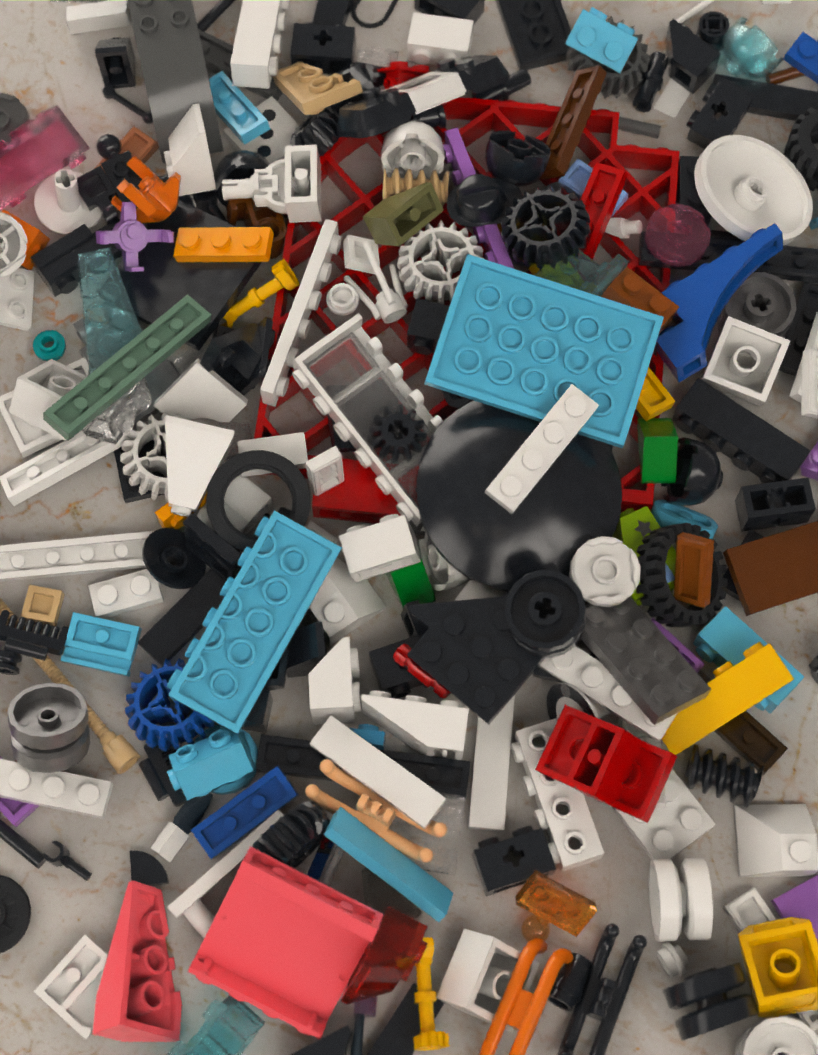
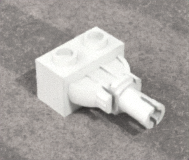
M317 145L285 146V159L273 162L266 169H255L251 178L222 180L224 200L253 198L256 207L268 206L277 213L287 214L289 223L321 221V162Z

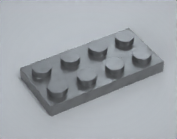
M631 597L623 603L611 607L594 606L591 603L586 604L585 631L581 639L654 725L708 696L711 688Z

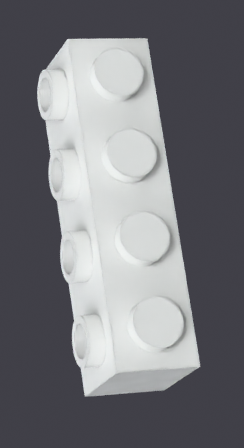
M290 0L242 1L230 62L233 86L270 89L272 76H277L278 57L275 56L276 53L281 54L282 35H280V31L285 32L286 13L284 10H289Z
M555 718L516 731L515 742L511 743V749L516 763H523L527 774L522 777L528 797H535L539 808L534 810L539 829H546L550 840L548 846L554 864L558 863L560 871L563 872L601 859L604 855V850L583 793L535 770L557 723Z

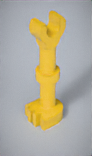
M285 259L271 266V271L275 278L258 289L256 287L252 288L247 292L246 297L229 308L223 317L226 322L222 326L232 328L233 322L239 316L254 306L259 308L264 305L265 299L282 288L291 291L299 286L296 274Z
M419 937L418 941H410L409 944L410 955L416 967L418 992L414 993L415 1003L419 1004L421 1032L413 1038L414 1050H438L450 1046L449 1034L444 1031H435L433 1002H436L437 998L436 991H432L431 980L434 940L433 937Z

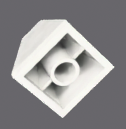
M166 415L169 507H172L171 513L189 517L192 512L196 513L208 491L214 474L224 463L232 449L234 430Z

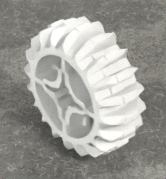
M442 220L436 228H433L430 223L425 225V231L419 230L414 234V237L409 238L405 242V246H401L399 249L397 268L400 270L399 279L401 282H405V290L407 292L414 291L415 299L425 296L426 301L438 300V303L444 304V300H449L451 303L460 277L459 275L452 279V274L460 271V267H463L467 254L484 259L482 246H477L478 240L476 235L468 237L466 227L457 231L455 222L449 228L444 227ZM431 250L428 255L422 257L421 261L416 262L423 252Z
M164 412L160 421H157L151 414L148 417V425L139 420L136 424L137 431L132 429L128 431L127 435L130 440L122 442V450L125 452L120 455V461L126 464L123 466V474L131 475L129 478L131 487L140 484L139 493L141 495L150 490L152 491L151 499L156 500L158 494H164V499L168 502L167 460L165 456H161V449L163 454H166L165 419L167 414ZM154 440V449L147 452L145 457L139 458L138 455L143 446L149 441ZM159 472L162 473L166 478L158 477L151 473Z

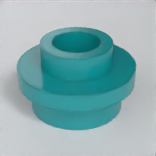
M46 330L35 337L33 350L36 356L43 361L51 359L57 361L66 350V342L59 332ZM47 342H54L53 346L49 348L44 347Z

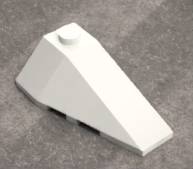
M337 558L307 613L313 622L322 621L325 640L331 646L384 611L386 606L367 579L355 582L349 574L347 564Z

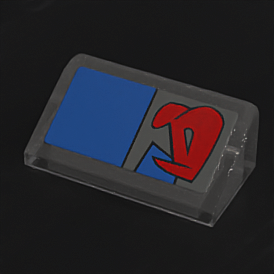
M326 837L320 843V846L317 847L306 875L331 887L345 851Z

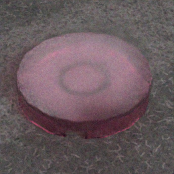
M678 203L669 204L668 207L656 210L650 217L646 225L645 240L648 249L658 260L668 265L686 266L701 259L707 250L711 237L709 226L707 228L702 214L694 208Z

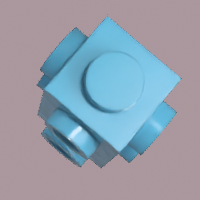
M229 729L217 730L208 738L195 744L184 745L175 753L168 755L173 768L167 771L169 779L175 791L182 788L187 801L195 797L205 796L212 789L228 782L238 781L245 774L253 771L238 734Z

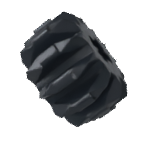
M327 108L319 114L310 115L296 128V131L291 136L290 144L292 146L317 145L319 157L324 156L340 138L337 133L338 118Z
M401 404L397 406L396 413L394 414L391 408L388 406L384 407L383 413L385 418L375 414L373 422L377 426L369 427L368 431L370 436L376 437L370 442L371 448L377 449L382 447L379 452L381 459H384L388 453H391L392 463L394 464L398 462L399 454H402L407 462L411 461L412 454L410 450L420 453L423 447L419 442L425 441L427 438V433L420 431L425 425L424 420L418 419L413 421L416 410L411 409L405 415L403 414L404 408ZM394 428L401 429V440L394 439Z

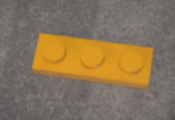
M271 227L179 228L173 256L177 262H269L274 233Z

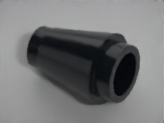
M573 953L572 962L561 967L548 1001L556 1007L569 1012L573 1010L575 1005H579L589 968L592 964L591 961L583 955Z

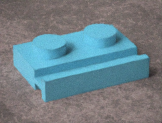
M73 612L64 645L65 650L60 661L130 677V668L134 661L142 628Z

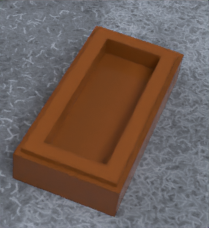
M685 532L677 535L674 598L676 600L702 608L710 604L714 540Z

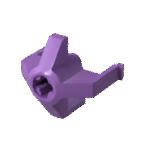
M122 202L120 222L115 224L112 230L96 231V243L102 245L113 243L116 248L122 251L125 271L130 272L144 271V267L139 266L138 252L144 249L148 242L174 243V231L146 229L142 223L137 221L136 205L133 202Z

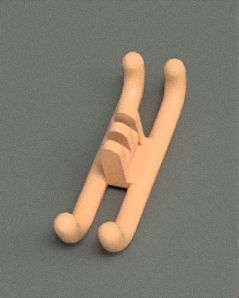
M322 760L320 769L323 774L361 797L356 804L357 810L328 795L319 789L317 785L310 784L305 789V793L310 800L332 814L342 807L395 849L419 862L428 863L433 859L431 849L415 844L390 830L389 827L397 816L432 836L443 837L447 833V826L444 823L432 820L427 828L423 829L347 772L336 766L331 760Z

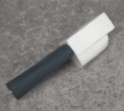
M208 793L205 796L195 797L186 801L175 815L173 823L168 822L151 849L168 862H171L189 838L187 834L191 833V829L197 826L203 818L213 794Z

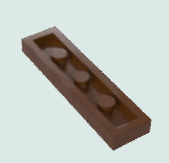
M600 65L576 70L546 141V144L551 149L547 168L540 178L541 180L565 176L607 74Z

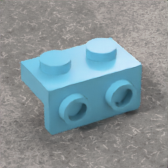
M591 7L589 12L583 9L565 45L620 74L638 41V38L633 36L635 30L620 22L617 27L606 21L608 16Z

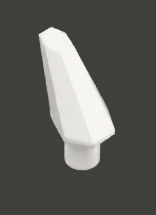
M622 217L610 218L605 232L620 238H629L630 234L641 233L643 225L640 220L629 221Z

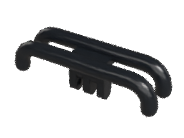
M614 923L606 926L591 961L592 964L589 968L580 1004L575 1005L557 1055H573L587 1016L601 1021L589 1055H605L644 948L647 946V939L643 935H636L631 941L616 982L607 978L601 979L615 940L620 932L619 927Z

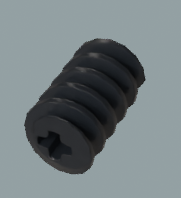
M694 744L684 777L688 778V788L691 790L699 781L702 783V793L706 794L712 786H715L716 798H720L728 790L730 802L734 803L739 795H743L744 806L748 807L757 794L764 765L760 767L757 773H755L754 762L748 761L743 769H741L739 757H734L729 765H727L726 753H720L713 760L712 749L707 748L699 756V746Z

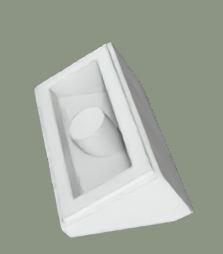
M108 0L66 7V20L70 35L130 26L127 0Z

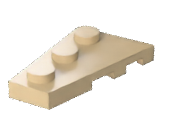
M302 62L278 70L277 76H273L275 85L305 116L308 114H319L326 107L363 92L361 83L358 80L352 79L348 83L343 80L340 74L334 73L326 76L321 68Z

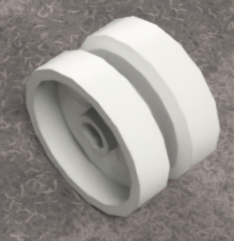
M685 858L680 865L679 875L677 867L671 859H654L650 862L649 905L653 934L657 942L676 941L682 927L690 941L709 940L711 938L713 900L709 870L704 858Z
M785 1016L768 1018L744 1031L736 1044L734 1055H818V1037L811 1028L800 1020Z

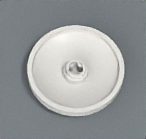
M726 135L711 142L699 156L694 171L695 185L699 197L710 215L734 236L746 241L757 230L766 229L775 223L782 231L784 246L797 239L808 227L813 213V202L808 185L795 165L771 145L749 136Z

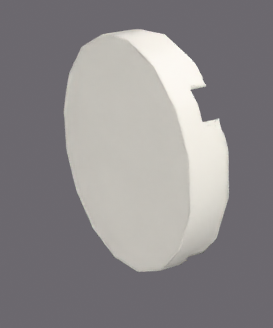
M601 536L588 540L576 551L570 562V578L582 591L584 600L594 606L611 607L623 603L633 594L640 582L641 567L637 555L617 538Z

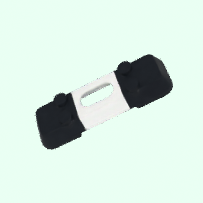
M474 55L456 62L455 58L441 60L437 62L438 69L383 91H381L380 87L365 90L362 92V99L339 108L338 136L367 138L381 134L410 122L411 116L468 94L469 90H472L473 94H478L510 80L509 72L496 55Z

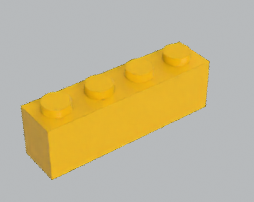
M759 641L742 652L745 659L733 666L731 661H728L713 671L716 678L707 683L711 688L708 696L678 712L664 734L662 741L674 755L681 753L795 680L771 643L763 646Z

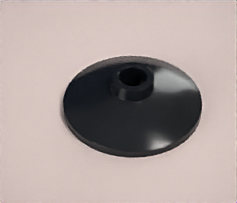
M172 528L158 529L152 532L143 544L142 557L149 573L161 584L173 589H188L195 586L204 576L206 564L186 548L184 532Z

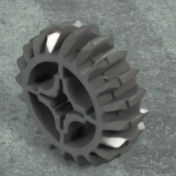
M612 16L607 18L606 21L617 27L618 23H614ZM633 34L634 37L638 38V41L620 74L569 47L566 58L570 61L568 70L576 72V70L600 65L607 72L600 92H602L604 99L609 97L610 93L617 99L622 93L628 95L643 80L641 73L648 71L647 64L650 55L646 54L648 44L641 43L643 34Z

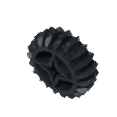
M551 185L547 191H541L537 186L535 193L529 194L524 191L522 200L514 198L513 207H506V217L502 218L501 236L503 242H505L507 252H509V255H513L517 263L524 261V265L527 268L536 264L540 271L547 264H550L555 269L557 262L561 261L567 265L568 256L578 258L579 249L586 248V238H589L590 217L582 200H578L574 192L567 194L564 187L555 192Z
M313 801L303 802L280 817L265 833L261 834V837L253 843L252 847L296 869L326 838L324 833L330 820L322 808L316 806Z

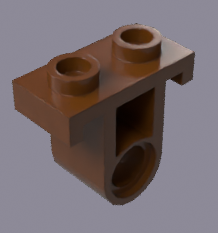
M253 198L228 200L227 221L229 224L236 226V221L244 220L245 227H271L274 237L270 259L277 258L283 251L286 236V225L282 214L271 210L268 206L256 207Z

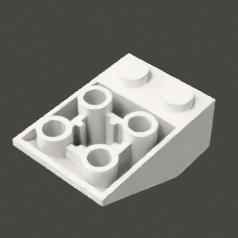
M371 691L370 695L362 694V713L420 755L462 760L469 712L468 708H462V703L443 700L441 705L426 703V698L413 695L406 696L405 700L391 698L390 693L384 691Z

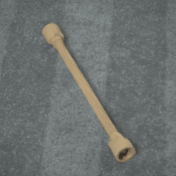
M0 598V615L3 610L9 611L8 626L10 617L14 614ZM17 618V621H16V624H15V627H14V628H16V626H17V624H18V621H19L18 618ZM48 655L45 661L33 658L53 683L65 684L74 688ZM87 704V724L94 731V734L100 738L104 756L118 774L126 772L140 759L139 753L122 734L117 736L113 731H109V728L103 724V721Z

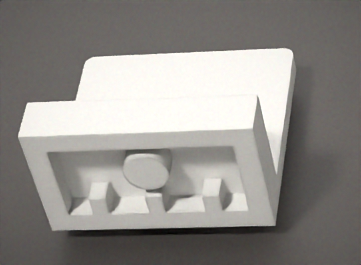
M18 268L15 272L5 277H0V325L25 331L31 328L34 291L33 271Z

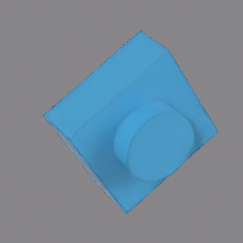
M359 724L358 729L350 728L377 749L384 750L385 731H379V727L370 724Z

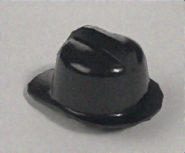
M473 174L466 177L450 192L447 198V211L456 223L466 227L501 224L502 218L506 217V207H513L514 198L522 200L523 194L515 184L502 181L499 178H490L483 174Z

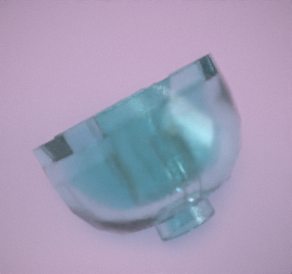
M741 17L725 35L722 46L727 62L724 66L736 78L741 74L747 79L758 80L772 73L783 62V57L776 58L774 55L779 50L769 37L756 25L751 29L744 25L748 19Z

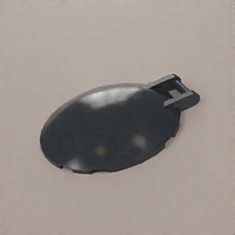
M472 401L456 410L437 428L430 438L419 464L416 483L419 515L430 541L440 555L458 572L471 580L475 579L494 587L493 589L510 592L514 583L526 574L539 570L558 571L570 578V562L576 551L590 539L601 536L613 537L620 518L622 506L621 478L609 445L577 434L515 512L511 514L484 492L540 422Z

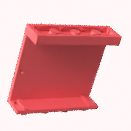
M250 846L187 972L195 975L199 981L205 984H213L221 988L238 1001H246L258 1007L265 1015L275 1019L279 1018L293 1025L300 1033L321 1039L327 1021L368 943L372 942L379 929L383 914Z

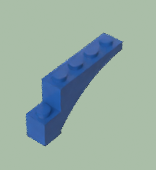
M775 223L766 229L757 230L750 239L738 246L728 248L722 256L711 263L700 265L693 274L683 280L674 281L662 292L663 295L678 305L679 309L673 317L677 325L669 326L659 334L656 347L658 355L679 383L707 366L706 349L711 333L722 310L735 291L764 262L783 250V234Z

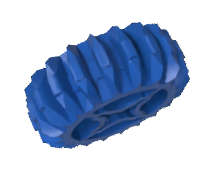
M166 658L162 668H158L156 664L152 663L151 670L153 672L148 675L140 671L141 683L131 682V688L135 693L126 695V701L129 706L125 708V714L130 718L128 720L129 727L136 732L135 735L140 741L146 740L148 747L153 749L159 745L161 751L167 752L171 744L176 751L182 747L183 742L195 744L193 738L197 735L205 739L204 727L214 728L215 724L214 721L196 711H193L187 718L189 711L192 709L178 701L173 700L176 704L177 714L170 707L171 703L168 695L171 689L166 686L176 669L182 671L185 667L184 660L180 658L174 666ZM158 693L157 697L151 702L153 697ZM166 722H172L176 724L173 726L155 725L156 723H159L161 725Z

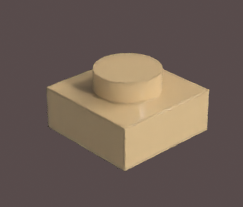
M29 585L20 617H25L26 621L33 619L34 623L41 621L44 625L57 626L65 594L62 590Z

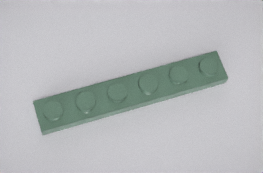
M187 294L43 412V420L69 441L209 324L212 314Z

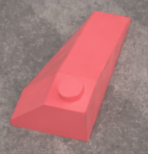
M133 880L128 882L96 996L92 1033L94 1035L121 1042L179 1041L182 1001L180 991L175 992L171 971L175 970L176 967L174 957L169 958L165 937L169 933L161 889Z

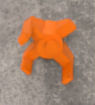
M133 156L126 164L142 179L138 185L140 190L132 183L129 184L125 179L117 186V189L138 207L136 209L137 221L140 223L164 221L178 206L181 176L175 172L166 182H163L140 159ZM114 196L111 203L121 212L122 201L117 196Z

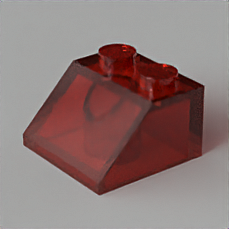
M387 906L379 929L372 942L368 943L348 981L340 1002L348 1005L390 993L394 990L400 979L406 982L415 962L419 963L427 947V942L422 940L427 925Z

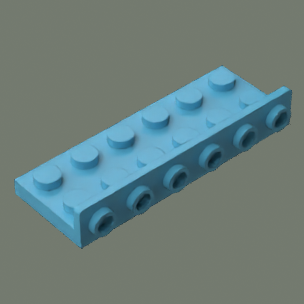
M276 511L272 513L270 519L264 516L254 533L259 538L253 548L247 546L244 549L237 565L241 566L239 573L235 579L229 577L220 592L224 599L218 609L212 607L202 623V626L206 627L204 634L200 640L197 638L192 640L184 655L189 660L182 671L179 669L174 671L166 686L171 689L168 695L170 699L182 703L236 734L241 730L342 547Z

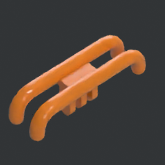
M533 938L524 946L483 1041L479 1055H495L507 1025L518 1031L509 1055L526 1054L558 973L563 964H569L573 960V953L569 949L559 948L553 952L544 967L533 994L522 989L536 955L545 953L548 945L543 939Z

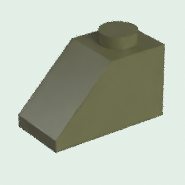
M426 182L385 198L362 217L376 244L399 247L444 210L432 183Z

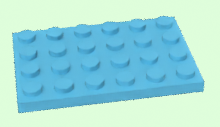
M467 254L424 385L541 422L570 385L573 384L599 404L597 410L577 434L623 448L664 317Z

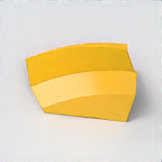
M788 917L749 925L738 933L751 994L760 1013L757 1014L758 1017L768 1019L818 1009V942L809 919Z

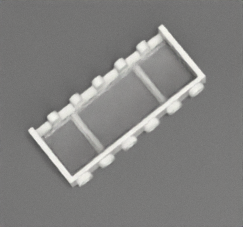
M358 313L294 358V372L292 375L302 389L308 388L315 396L313 402L320 413L324 416L329 414L336 423L333 427L338 436L344 442L348 440L356 449L354 454L359 463L364 468L370 467L377 476L375 482L385 495L391 493L398 502L396 508L400 515H405L407 520H412L417 527L422 522L419 515L416 491L419 464L430 438L444 421L439 415L433 418L425 408L422 393L418 389L414 391L410 389L402 379L404 372L399 364L395 362L391 365L382 353L383 345L376 336L371 339L361 327L363 318ZM401 404L403 405V414L405 415L411 409L416 410L413 421L418 419L424 420L425 425L420 431L427 433V438L425 441L419 442L423 447L420 453L410 450L412 454L411 461L407 462L403 455L399 454L398 462L394 464L392 463L391 453H388L384 459H381L379 452L382 447L377 449L371 448L370 442L376 437L370 436L368 431L369 427L377 426L373 422L375 414L385 418L383 413L384 407L388 406L391 408L394 414L396 413L397 406ZM394 428V439L401 440V429Z

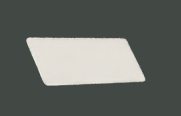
M670 79L656 102L654 109L675 118L690 92L673 79Z

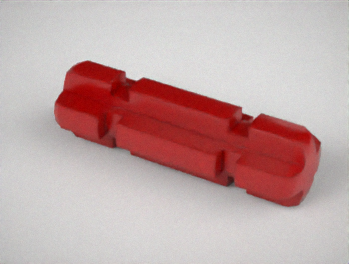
M405 643L400 645L393 654L394 661L402 667L407 666V671L428 688L432 686L434 688L433 692L443 699L448 697L450 692L407 656L412 648Z

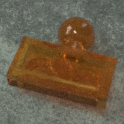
M536 870L515 896L516 905L534 914L528 916L521 926L522 935L528 942L533 938L546 940L550 934V923L577 937L597 912L595 902Z

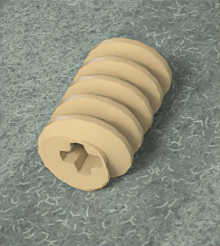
M394 168L391 177L387 176L386 169H384L383 200L426 182H431L443 207L447 203L449 171H446L443 179L439 180L437 170H433L430 178L426 179L424 170L420 169L415 179L411 169H407L404 178L400 177L398 168Z

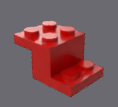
M564 705L535 770L576 789L590 798L648 823L677 756L640 740L623 728Z

